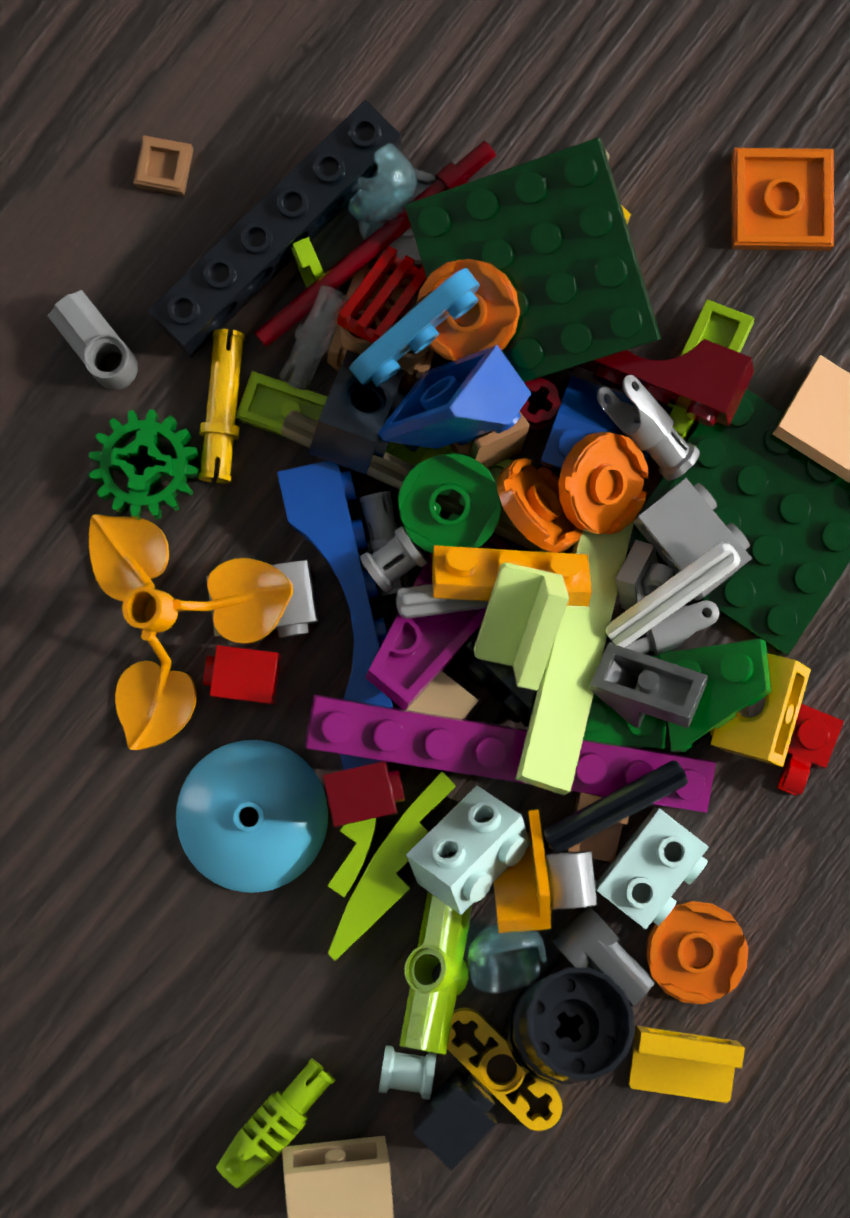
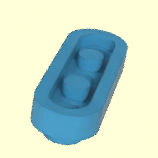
M467 268L458 271L365 350L350 365L349 369L362 385H366L371 381L377 387L382 385L400 370L401 367L397 361L410 349L416 354L439 336L435 328L448 316L451 315L456 320L478 302V298L474 293L479 289L480 284Z

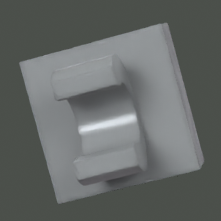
M635 540L615 579L622 609L628 610L671 579L674 571L671 567L657 562L655 545Z

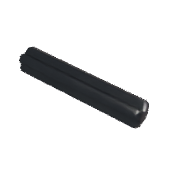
M670 761L545 828L543 831L544 838L552 852L560 854L686 786L688 783L687 776L677 761Z

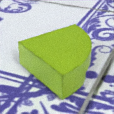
M309 237L293 243L291 248L293 259L306 288L324 274Z

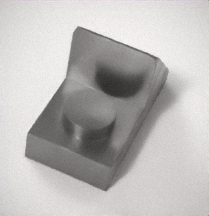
M608 643L590 683V690L633 727L640 728L645 714L689 728L705 690L707 675Z

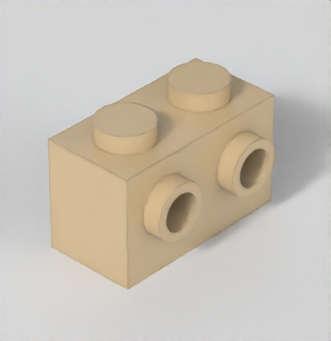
M385 1136L286 1146L282 1148L288 1218H394L390 1162Z

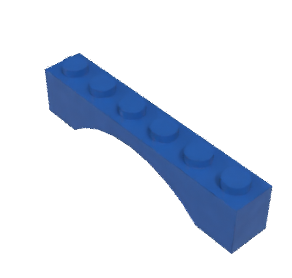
M328 460L277 472L287 519L291 528L307 539L330 564L343 588L350 609L354 647L352 671L344 699L393 707L392 700L365 678L387 636L384 618L373 619L369 599L379 596L375 580L367 569L362 570L358 550L368 548L361 519L351 521L347 501L356 499L350 470L340 472L339 464ZM340 754L343 770L382 762V760Z

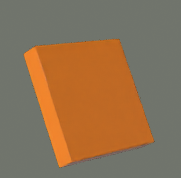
M734 148L732 152V250L831 251L834 247V149Z

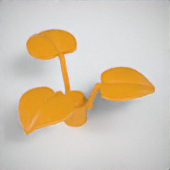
M95 514L91 516L89 552L96 580L107 595L123 602L122 612L125 620L131 626L143 629L141 638L149 642L161 661V666L153 661L137 662L123 672L117 683L115 705L125 732L128 748L130 750L148 749L171 739L188 723L196 705L197 692L194 680L185 672L170 671L171 659L156 637V633L164 632L171 628L177 619L179 611L214 610V626L221 636L232 642L242 644L259 641L266 637L280 621L293 595V584L282 571L268 563L249 558H236L218 565L209 574L207 588L212 601L175 600L170 594L155 589V585L151 580L164 572L169 560V545L163 531L156 524L146 519L140 518V520H135L129 516Z

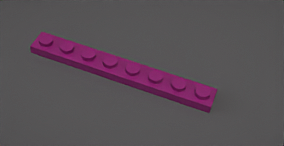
M314 694L305 747L320 751L525 783L516 780L528 730L411 710L404 711L399 708ZM583 739L571 791L607 796L670 761H677L687 776V785L653 804L707 813L716 762Z

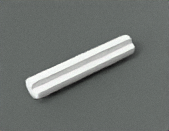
M727 541L720 542L611 621L606 628L608 637L616 646L625 648L737 568L741 561L737 551Z

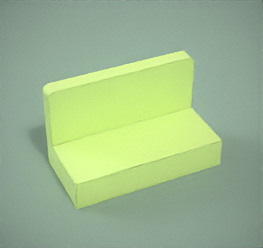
M507 562L502 563L474 646V655L478 659L513 666L517 686L538 691L569 600L563 575Z

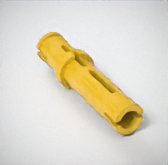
M228 329L213 331L206 422L200 424L199 435L204 437L201 470L198 479L211 483V479L214 478L215 462H217L216 483L220 484L231 482L233 440L239 438L240 428L235 425L243 341L245 340L244 333L233 330L232 336H230L228 351L226 349Z

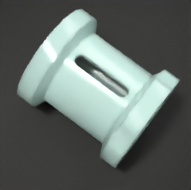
M386 1045L379 1092L387 1093L389 1088L417 1092L421 1094L422 1099L430 1100L436 1053L428 1052L426 1056L395 1052L393 1046Z

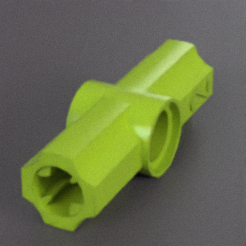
M427 893L418 947L412 951L405 963L404 975L407 983L410 985L399 1046L446 1055L456 996L461 994L468 982V968L463 957L473 903L460 915L433 894ZM440 963V976L435 982H433V970L436 967V965Z

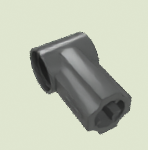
M587 906L551 941L575 967H589L610 976L624 990L631 1007H633L648 993L655 983L632 956L630 957L619 945L618 941L620 939L590 906Z

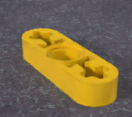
M466 1007L455 1009L447 1049L527 1128L543 1131L553 1127L562 1114V1101L556 1088L537 1079L526 1083V1087L536 1097L540 1098L545 1093L550 1096L547 1101L550 1109L548 1115L544 1117L541 1113L537 1112L532 1117L527 1114L530 1108L529 1103L519 1091L514 1100H511L506 1095L515 1091L522 1084L527 1073L516 1063L517 1070L514 1077L508 1082L497 1083L488 1076L486 1071L489 1060L496 1055L505 1054L513 1058L507 1040L476 1010ZM458 1020L463 1024H467L471 1020L476 1022L477 1026L474 1029V1034L484 1046L489 1037H492L497 1042L482 1053L477 1064L470 1059V1057L477 1054V1050L468 1041L463 1040L459 1044L453 1041L456 1030L452 1025Z

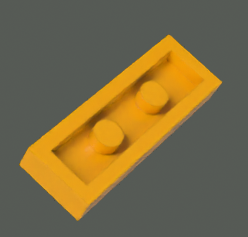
M434 545L432 555L433 598L489 601L502 563L507 562L563 575L569 596L567 605L589 606L592 589L588 554Z

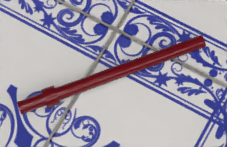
M483 141L458 163L450 162L436 173V181L411 202L468 183L472 176L496 157L495 151L486 141ZM405 207L254 332L258 340L268 348L408 231L411 225Z

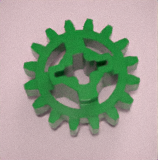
M149 409L145 420H140L134 410L128 411V423L123 426L119 421L112 418L109 422L114 432L110 436L102 433H97L96 435L97 440L103 445L102 451L89 452V458L94 463L100 465V468L89 473L90 479L95 483H105L97 492L99 497L105 501L115 496L112 509L121 514L130 506L131 516L135 520L142 518L144 509H149L156 520L161 519V506L168 504L174 511H178L180 507L176 496L181 493L191 497L194 492L187 485V478H198L200 473L198 468L189 465L190 461L200 457L199 451L196 447H184L192 438L187 429L174 433L177 421L170 415L160 424L158 414L153 409ZM136 436L135 440L124 448H119L126 440ZM161 437L168 440L174 446L177 459L172 458L170 455H163L160 452L162 445L160 442ZM146 455H149L156 465L154 467H146L144 474L141 475L134 465L135 463H144ZM113 471L127 475L129 478L127 485L129 494L118 487ZM165 481H170V484L164 490L153 495L154 489Z

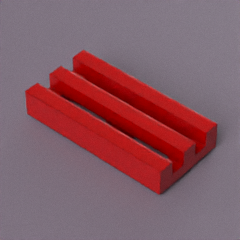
M388 246L338 313L337 325L371 343H375L403 318L418 297L419 290L427 280L424 267L422 266L420 269L415 267V259L407 255L403 260L396 257L397 250ZM389 270H393V274L381 288L379 293L367 307V309L359 318V320H355V316L367 302L369 297L381 283V281L389 272ZM404 278L410 279V284L376 330L370 328L371 323L389 301Z

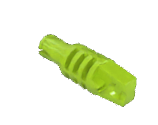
M313 1058L308 1061L307 1066L283 1093L277 1091L268 1097L237 1133L217 1164L216 1169L235 1188L242 1189L275 1161L282 1153V1148L288 1146L306 1125L305 1121L308 1118L305 1113L330 1084L336 1081Z

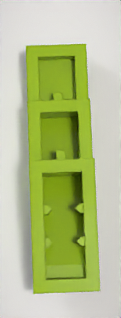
M443 772L407 808L371 859L347 903L328 954L334 961L410 889L411 885L398 871L408 862L406 854L429 833L420 821L456 787Z

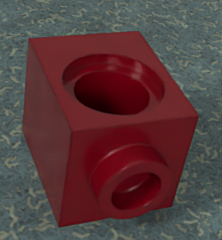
M386 761L323 775L334 827L398 813L395 802L405 800L399 771H388Z

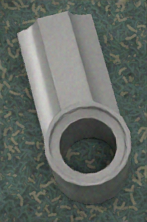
M83 290L68 294L58 301L47 316L83 361L87 370L105 388L118 390L129 386L138 372L137 360ZM110 353L122 354L121 363L115 370L111 372L101 371L100 365L106 355Z
M592 851L545 855L550 889V909L578 908L597 904Z

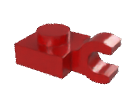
M801 703L787 752L789 757L776 788L793 796L797 794L802 795L809 777L811 765L820 769L827 767L844 721Z

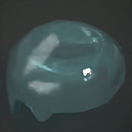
M391 143L386 144L374 154V160L378 165L377 176L372 179L363 177L358 179L360 189L351 199L348 210L359 221L378 224L394 219L405 210V204L410 203L417 186L416 171L407 157Z
M497 923L481 930L469 945L467 953L472 985L482 992L502 993L517 990L535 982L540 977V959L542 963L546 962V952L542 937L536 930L499 933Z

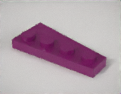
M494 533L482 546L478 547L514 550ZM432 553L429 554L427 559L428 564L422 568L412 587L433 584ZM487 608L409 619L401 618L400 614H398L365 678L406 711L479 631Z

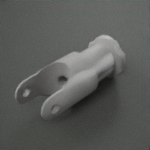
M627 375L624 377L623 389L636 406L620 401L608 387L599 388L597 400L602 409L625 436L629 437L641 451L646 450L660 466L659 473L667 481L674 480L682 476L695 464L700 451L692 443H686L673 428V419L635 376Z
M708 600L689 606L684 605L643 634L642 639L633 641L625 648L642 654L653 652L656 655L677 649L695 632L714 624L718 620L719 609L715 603ZM608 635L605 647H607L608 643L614 644Z

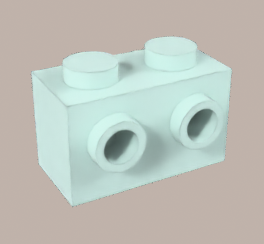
M477 785L406 856L417 883L462 915L473 902L480 901L488 893L492 883L509 866H514L522 859L526 849L531 844L522 815Z
M653 808L616 856L615 860L595 883V890L643 928L647 929L651 922L658 926L674 908L676 901L671 896L684 881L690 885L706 866L708 861L702 856L709 847L660 808Z

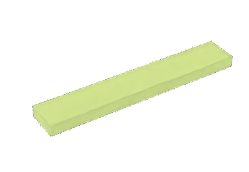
M633 522L621 532L613 534H595L583 530L580 539L573 545L572 554H588L592 594L588 607L566 606L537 691L516 780L562 795H566L571 791L594 694L590 690V683L603 656L607 639L606 628L611 622L618 593L615 579L626 559L634 525Z

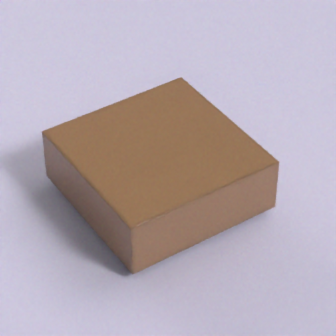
M143 135L133 182L135 188L184 197L194 150L192 144Z

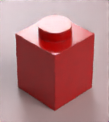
M217 645L215 656L207 655L203 685L211 686L210 696L214 698L275 705L281 655L276 652Z

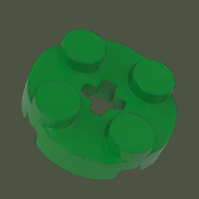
M458 453L435 455L417 464L404 479L398 497L401 520L408 536L420 548L432 554L434 545L469 548L482 546L495 531L502 511L501 501L497 493V483L491 472L476 459ZM455 490L461 494L459 503L465 507L464 512L461 516L453 513L448 519H445L439 515L442 506L436 502V499L440 493L448 496Z

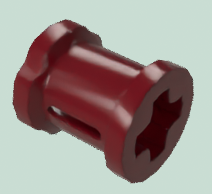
M542 378L524 382L532 393L528 400L534 401L538 395L546 399L544 408L547 411L540 409L536 415L530 414L528 412V400L520 409V412L530 424L529 431H542L549 428L555 421L561 405L557 387L550 381Z

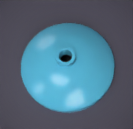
M263 740L232 742L206 755L187 776L181 788L176 809L178 836L185 854L195 868L206 878L224 888L249 893L273 890L290 883L300 876L319 854L326 837L329 818L324 788L311 766L292 750ZM245 807H253L259 814L258 822L252 827L245 826L241 822L240 814Z

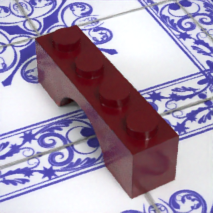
M703 339L686 354L669 360H649L625 350L578 365L581 368L594 372L593 378L614 389H621L624 377L633 375L663 408H667L668 403L687 410L685 413L687 417L709 427H713L715 422L730 426L754 373L752 357ZM577 366L572 367V368H569V369H566V370L575 371V369H576Z

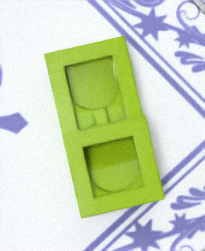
M377 818L347 824L340 830V832L355 841L356 845L334 875L328 887L344 898L365 862L374 836Z

